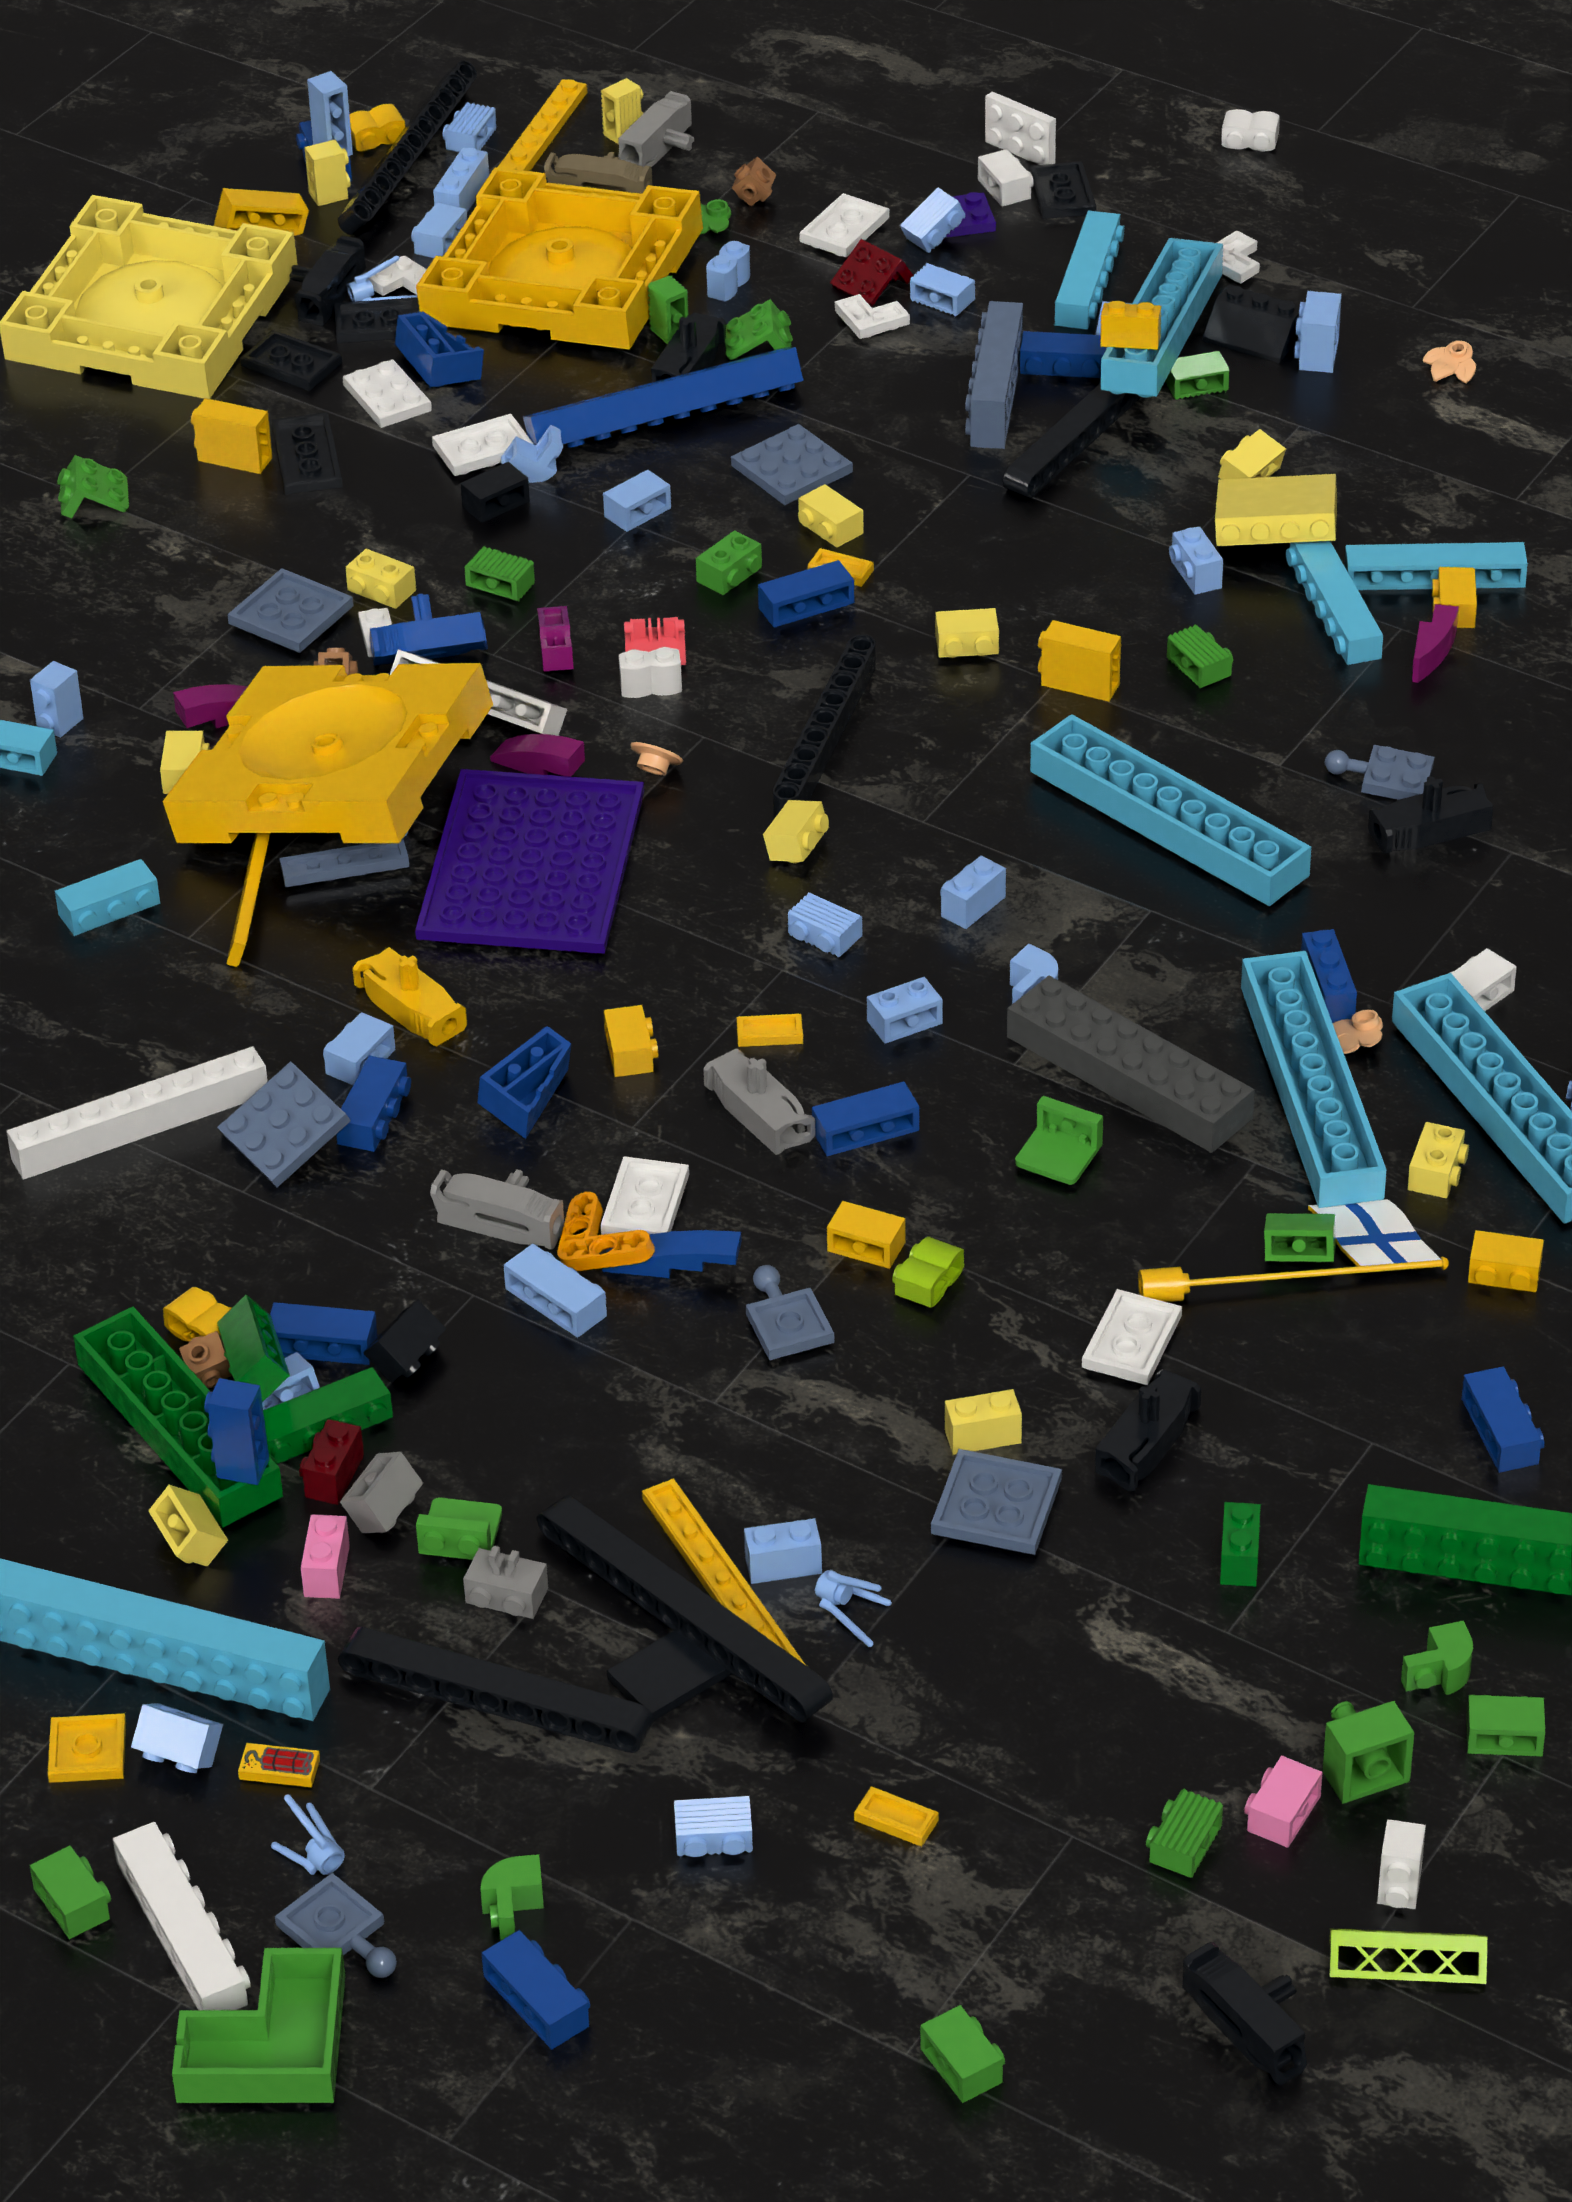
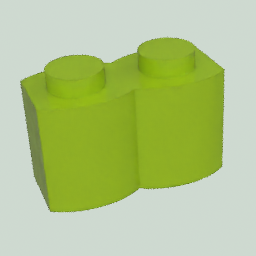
M928 1236L925 1237L919 1244L916 1243L912 1247L909 1258L903 1264L896 1266L892 1276V1282L895 1283V1295L930 1308L934 1307L941 1300L947 1288L960 1276L964 1268V1249Z

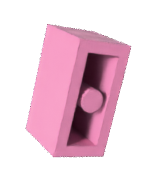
M310 1516L301 1563L304 1597L340 1599L350 1546L346 1516Z
M1281 1755L1274 1768L1268 1767L1265 1771L1258 1793H1252L1246 1802L1244 1813L1248 1815L1247 1831L1288 1848L1321 1797L1322 1772Z

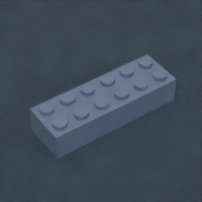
M989 301L988 311L982 312L981 328H979L975 361L972 364V377L969 380V394L966 395L965 406L966 411L969 412V418L966 419L965 434L970 435V447L1005 449L1020 367L1023 303Z

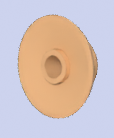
M632 742L630 744L631 749L640 755L637 767L646 772L664 776L669 765H680L683 762L680 756L664 748L641 742Z

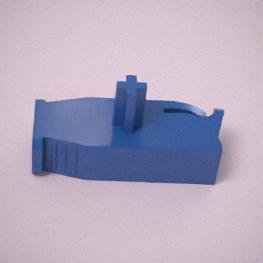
M417 594V596L411 597L415 621L370 628L369 633L374 666L394 663L398 649L427 659L461 655L475 649H488L484 621L481 619L480 612L433 618L429 594Z

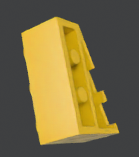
M223 188L214 226L238 231L242 223L294 232V236L303 234L309 209L299 193Z

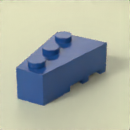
M425 312L398 315L395 345L429 387H442L446 384L481 379L484 356L482 348L477 346L474 349L467 345L465 337L461 335L455 337L448 333L446 325Z
M546 1026L480 1076L477 1103L526 1139L568 1071L571 1043Z

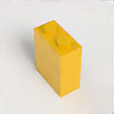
M204 398L198 408L193 410L191 423L194 425L195 430L194 447L197 449L198 461L257 474L263 472L272 459L268 411Z
M1052 620L1047 630L1041 632L1038 641V648L1042 649V656L1038 663V672L1041 673V686L1110 702L1120 685L1121 636Z

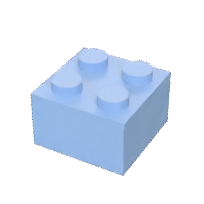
M1308 291L1306 302H1300L1299 318H1297L1296 323L1298 341H1296L1294 358L1299 359V370L1333 373L1339 342L1342 294Z

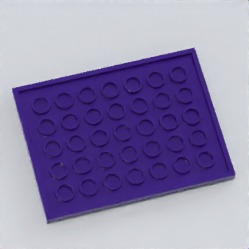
M461 769L415 929L416 940L605 954L644 795V782Z

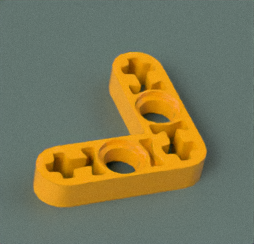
M583 1192L571 1200L557 1250L561 1263L567 1267L574 1268L576 1271L638 1264L645 1262L653 1256L655 1246L648 1232L644 1230L597 1235L603 1208L595 1193ZM587 1228L584 1232H582V1233H580V1234L573 1235L575 1232L579 1231L580 1229ZM613 1248L607 1253L599 1254L601 1251L605 1249Z

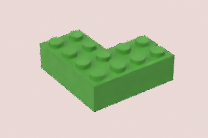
M264 1948L258 2010H179L176 2036L177 2045H175L172 2069L176 2103H334L345 1988L342 1948Z

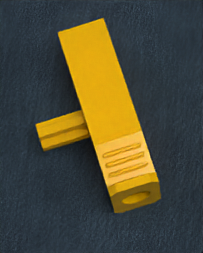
M388 947L380 954L357 961L352 968L354 985L357 988H365L366 994L376 1006L410 1032L428 1039L432 1045L437 1047L466 1028V1008L459 1003L456 1004L441 985L418 969L415 956L412 955L407 958L405 955L401 956Z

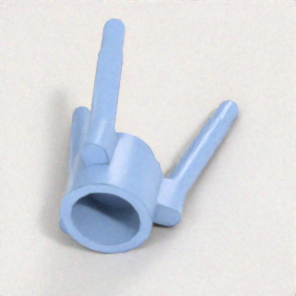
M394 256L365 274L354 277L353 282L347 283V291L351 302L417 298V295L371 298V296L375 295L371 281L367 279L397 262L399 256Z
M833 1570L825 1571L819 1577L815 1587L816 1596L822 1598L819 1606L830 1611L859 1640L868 1647H872L873 1641L840 1611L836 1605L848 1603L852 1594L885 1606H890L892 1604L891 1600L867 1591H881V1586L878 1584L844 1576Z
M286 1794L284 1800L313 1838L307 1843L305 1848L307 1858L277 1842H272L271 1848L303 1866L311 1875L315 1874L318 1870L323 1875L334 1872L344 1861V1850L336 1843L312 1803H307L306 1808L317 1828L291 1795Z

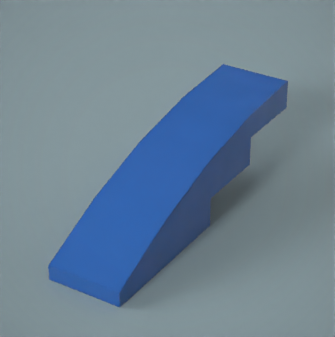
M694 1230L649 1234L655 1246V1252L650 1259L638 1264L602 1268V1272L670 1278L672 1269L703 1272L705 1262L736 1265L742 1242L741 1232ZM608 1248L606 1250V1253L612 1250L613 1248Z

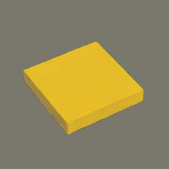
M125 1713L52 1717L48 1760L49 1783L124 1779Z

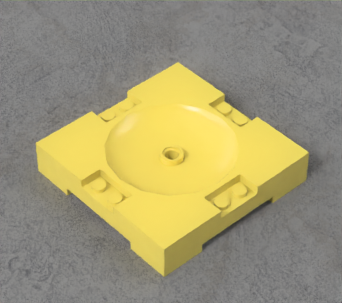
M92 195L69 226L71 236L30 292L22 291L0 321L5 360L76 374H82L86 367L130 375L132 385L210 399L243 351L242 340L258 316L266 317L290 281L292 266L298 265L294 232L242 223L238 231L147 214L143 212V205L140 203Z

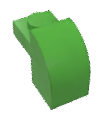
M1464 1621L1429 1627L1427 1651L1403 1656L1401 1682L1405 1691L1426 1689L1441 1684L1445 1695L1458 1691L1467 1683L1471 1673L1473 1641Z
M539 1854L503 1859L491 1866L482 1878L481 1899L483 1914L490 1913L491 1927H499L500 1941L515 1933L513 1911L544 1908Z

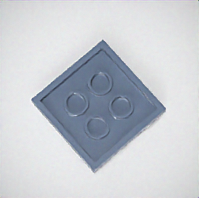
M800 424L731 456L732 467L784 505L797 500L799 497L824 484L828 485L853 472V463Z
M281 568L228 613V623L300 653L354 606L353 597Z
M290 1061L217 1128L277 1188L351 1120L344 1111Z
M958 1449L931 1522V1534L1035 1555L1062 1480V1469Z

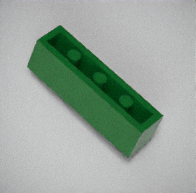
M245 1295L217 1322L225 1348L224 1356L230 1365L228 1370L233 1376L234 1381L260 1385L263 1402L290 1374L271 1315L248 1295Z
M373 1367L263 1410L268 1453L276 1464L312 1450L316 1433L322 1431L328 1419L361 1426V1430L393 1417L391 1393Z

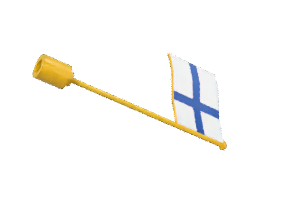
M1388 1199L1318 1208V1205H1308V1210L1313 1214H1335L1336 1244L1357 1267L1191 1280L1188 1273L1182 1272L1181 1267L1142 1269L1138 1272L1139 1295L1164 1302L1183 1301L1184 1294L1190 1293V1286L1441 1267L1442 1270H1445L1449 1266V1261L1446 1257H1441L1440 1259L1421 1240L1406 1215Z

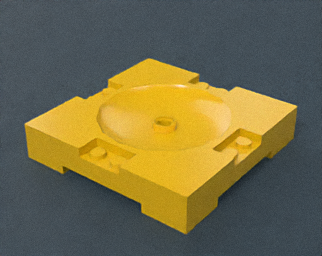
M494 167L475 196L477 206L444 256H435L417 283L419 311L427 313L447 327L499 333L504 325L535 328L536 330H550L551 340L630 350L650 317L649 313L651 311L648 310L650 308L648 305L650 303L648 301L650 298L648 296L649 283L668 276L670 272L677 273L703 230L700 192L648 185L643 194L555 184L546 182L545 173Z
M481 663L398 664L391 675L387 673L377 675L355 673L347 675L344 665L263 666L226 715L229 728L212 750H200L162 801L176 842L232 843L239 833H340L343 843H400L423 809L421 795L460 739H471L493 706Z

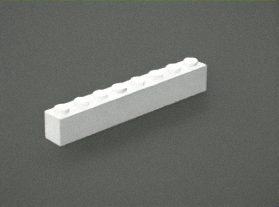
M252 1046L7 1130L11 1160L24 1180L244 1104L268 1082L266 1065Z

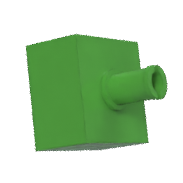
M1345 1701L1337 1704L1331 1711L1333 1721L1326 1723L1323 1774L1341 1803L1344 1804L1410 1782L1414 1731L1395 1701L1356 1713L1354 1706L1350 1702Z

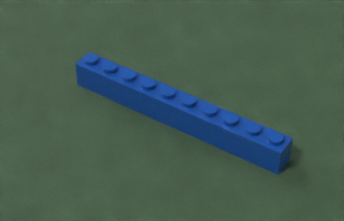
M785 347L523 416L527 436L534 445L539 442L549 426L552 425L560 429L563 444L567 443L568 447H575L584 444V439L594 436V440H601L611 437V431L620 429L621 433H628L638 430L637 425L647 422V426H654L664 423V417L673 415L674 419L690 416L691 410L698 408L700 412H707L717 409V403L725 401L726 405L743 402L742 397L752 394L753 398H760L769 395L768 390L778 388L779 392L794 389V383L803 381L796 347Z

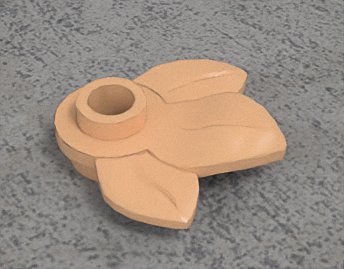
M1454 341L1446 347H1436L1428 351L1423 358L1424 363L1432 365L1431 374L1435 382L1455 373L1456 377L1466 384L1476 372V364L1472 359V346L1465 341Z
M1361 1010L1355 1013L1352 1019H1343L1333 1023L1344 1054L1354 1052L1360 1046L1370 1048L1376 1045L1383 1036L1381 1032L1383 1028L1382 1019L1374 1010Z

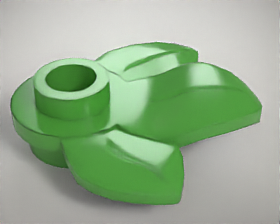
M716 199L709 201L707 205H701L703 230L700 235L705 234L709 230L719 233L729 226L728 219L731 217V209L726 201Z

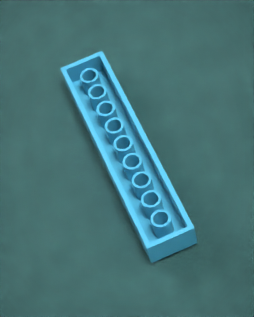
M1176 238L1168 239L1132 303L1149 302L1161 306V338L1158 350L1107 347L1101 358V390L1110 391L1113 394H1138V396L1143 398L1157 397L1222 276L1223 244Z
M1073 714L1031 742L1030 772L1267 906H1271L1310 876L1311 846Z
M1306 951L1242 959L1241 989L1318 1208L1384 1200L1387 1170Z
M1451 973L1394 992L1392 1013L1394 1025L1564 1224L1572 1221V1111Z
M0 1558V1641L314 1721L330 1691L324 1640Z

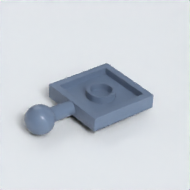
M1374 745L1369 762L1350 759L1344 751L1333 750L1327 754L1325 766L1330 773L1336 775L1342 774L1346 770L1365 774L1361 792L1400 800L1423 794L1424 782H1427V777L1431 776L1435 757L1398 750L1388 746Z
M762 1265L755 1270L753 1275L754 1285L760 1291L766 1292L769 1299L747 1304L746 1316L769 1360L834 1343V1332L811 1288L783 1295L778 1287L780 1274L775 1267Z
M333 1873L275 1916L276 1926L302 1948H342L343 1955L353 1949L366 1959V1967L369 1973L378 1978L391 1975L396 1968L397 1960L392 1950L386 1947H374L365 1939L384 1925L383 1914Z

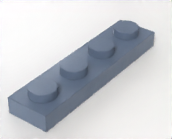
M404 839L400 843H368L279 858L285 887L301 886L309 883L332 881L339 878L362 876L409 867V857Z

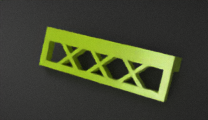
M1330 1928V1977L1486 1984V1935ZM1339 1946L1356 1947L1366 1959L1354 1970L1338 1969ZM1362 1947H1372L1377 1949L1370 1955H1368ZM1384 1948H1394L1405 1960L1394 1971H1383L1373 1960ZM1401 1949L1416 1950L1407 1957ZM1423 1950H1433L1444 1961L1433 1973H1422L1412 1962ZM1440 1951L1455 1952L1447 1959ZM1462 1952H1478V1975H1462L1451 1962ZM1370 1962L1377 1971L1362 1969ZM1408 1964L1415 1970V1972H1400ZM1448 1966L1455 1974H1440V1972Z

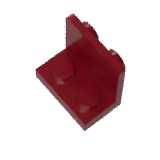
M860 239L831 280V284L850 296L860 294L870 306H873L890 281L896 282L900 280L908 284L914 275L902 259Z

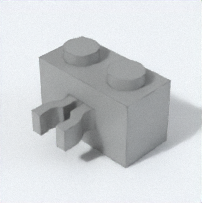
M402 1452L376 1454L359 1478L353 1483L340 1503L362 1533H384L394 1527L397 1517L406 1506L413 1502L415 1494L423 1482Z
M493 1546L491 1551L478 1548L463 1578L465 1603L534 1619L548 1590L546 1563L520 1558L519 1551L512 1550L510 1555L500 1553V1547Z

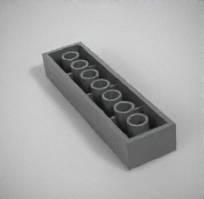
M1050 975L1007 1008V1038L1211 1153L1253 1119L1255 1089Z

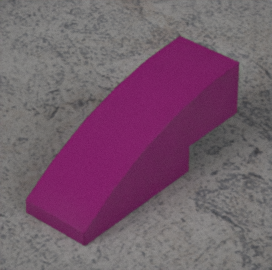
M1435 604L1432 622L1420 621L1414 654L1412 682L1418 683L1427 677L1441 664L1449 653L1457 632L1459 606Z
M567 606L537 608L543 671L574 669Z
M231 684L205 685L173 692L175 711L186 728L211 721L216 729L229 725L226 715L248 686Z
M550 734L521 735L506 739L490 756L491 762L527 774L548 775L549 772L561 776L571 777L585 762L584 742Z

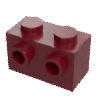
M328 1419L322 1431L316 1433L312 1450L308 1457H303L299 1469V1475L303 1477L305 1498L339 1505L364 1457L361 1426Z

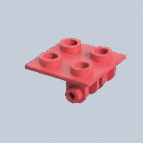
M660 617L657 618V627H651V618H648V627H645V619H630V622H624L625 652L633 649L650 652L661 647L674 648L679 650L681 665H686L684 619L678 620V617L663 618V627H660Z

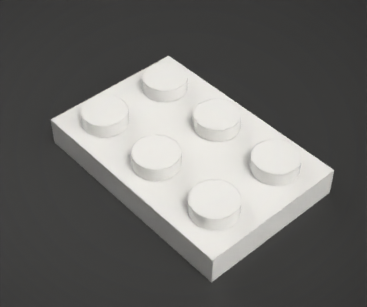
M990 92L985 96V142L1003 150L1008 149L1010 153L1038 165L1055 164L1056 118L995 92Z
M843 193L800 232V242L834 253L837 256L847 257L860 239L866 240L889 219V208Z
M394 360L383 361L378 365L356 370L343 376L344 387L380 428L432 411L431 401Z
M512 414L432 436L433 447L454 476L468 474L474 470L502 463L501 456L515 437L531 444L534 443Z
M624 1156L601 1222V1235L644 1230L648 1234L671 1232L689 1177V1165Z
M1117 1289L1082 1357V1368L1148 1385L1182 1317V1306Z

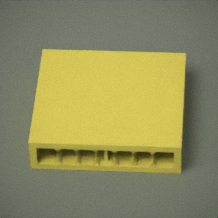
M1336 474L1218 480L1215 513L1217 546L1336 541Z

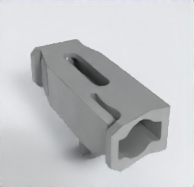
M670 91L665 95V98L654 103L618 138V157L620 160H625L645 167V165L652 167L673 146L691 150L694 137L684 133L692 125L691 99L687 95Z
M736 1048L705 1065L704 1086L711 1091L714 1090L725 1109L775 1155L787 1148L808 1143L815 1137V1118L812 1115H804L803 1108L797 1098L766 1070L765 1059L762 1058L758 1061L755 1058L749 1059L744 1056L741 1050Z
M441 1169L432 1183L430 1191L438 1212V1223L517 1244H534L545 1246L548 1249H554L561 1238L564 1227L563 1200L552 1199L526 1188L529 1177L523 1176V1171L517 1169L514 1173H510L505 1182L468 1173L451 1176L448 1171ZM444 1181L447 1186L442 1193L440 1186Z

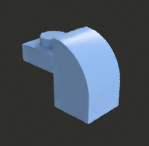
M550 425L536 445L515 437L501 456L502 464L510 462L528 477L529 483L544 482L550 479L557 472L556 458H558L563 449L560 429Z
M1027 944L1010 960V985L1013 986L1012 1004L1050 975L1058 980V964L1051 954L1031 944Z

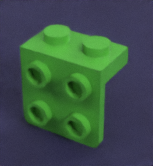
M770 299L763 304L755 305L744 315L731 319L726 325V356L730 360H734L765 341H768L774 350L791 347L793 338L789 329L791 321L784 310L780 311Z
M74 455L67 469L63 468L58 476L57 484L60 485L58 501L61 502V515L72 518L84 497L121 512H126L129 507L127 477L117 469H110L97 464L92 459H84Z
M1042 1096L1037 1103V1128L1016 1156V1166L1068 1185L1075 1184L1102 1147L1103 1116Z
M435 1498L432 1501L429 1514H419L416 1522L419 1554L473 1560L478 1548L491 1551L501 1521L502 1507L494 1503Z

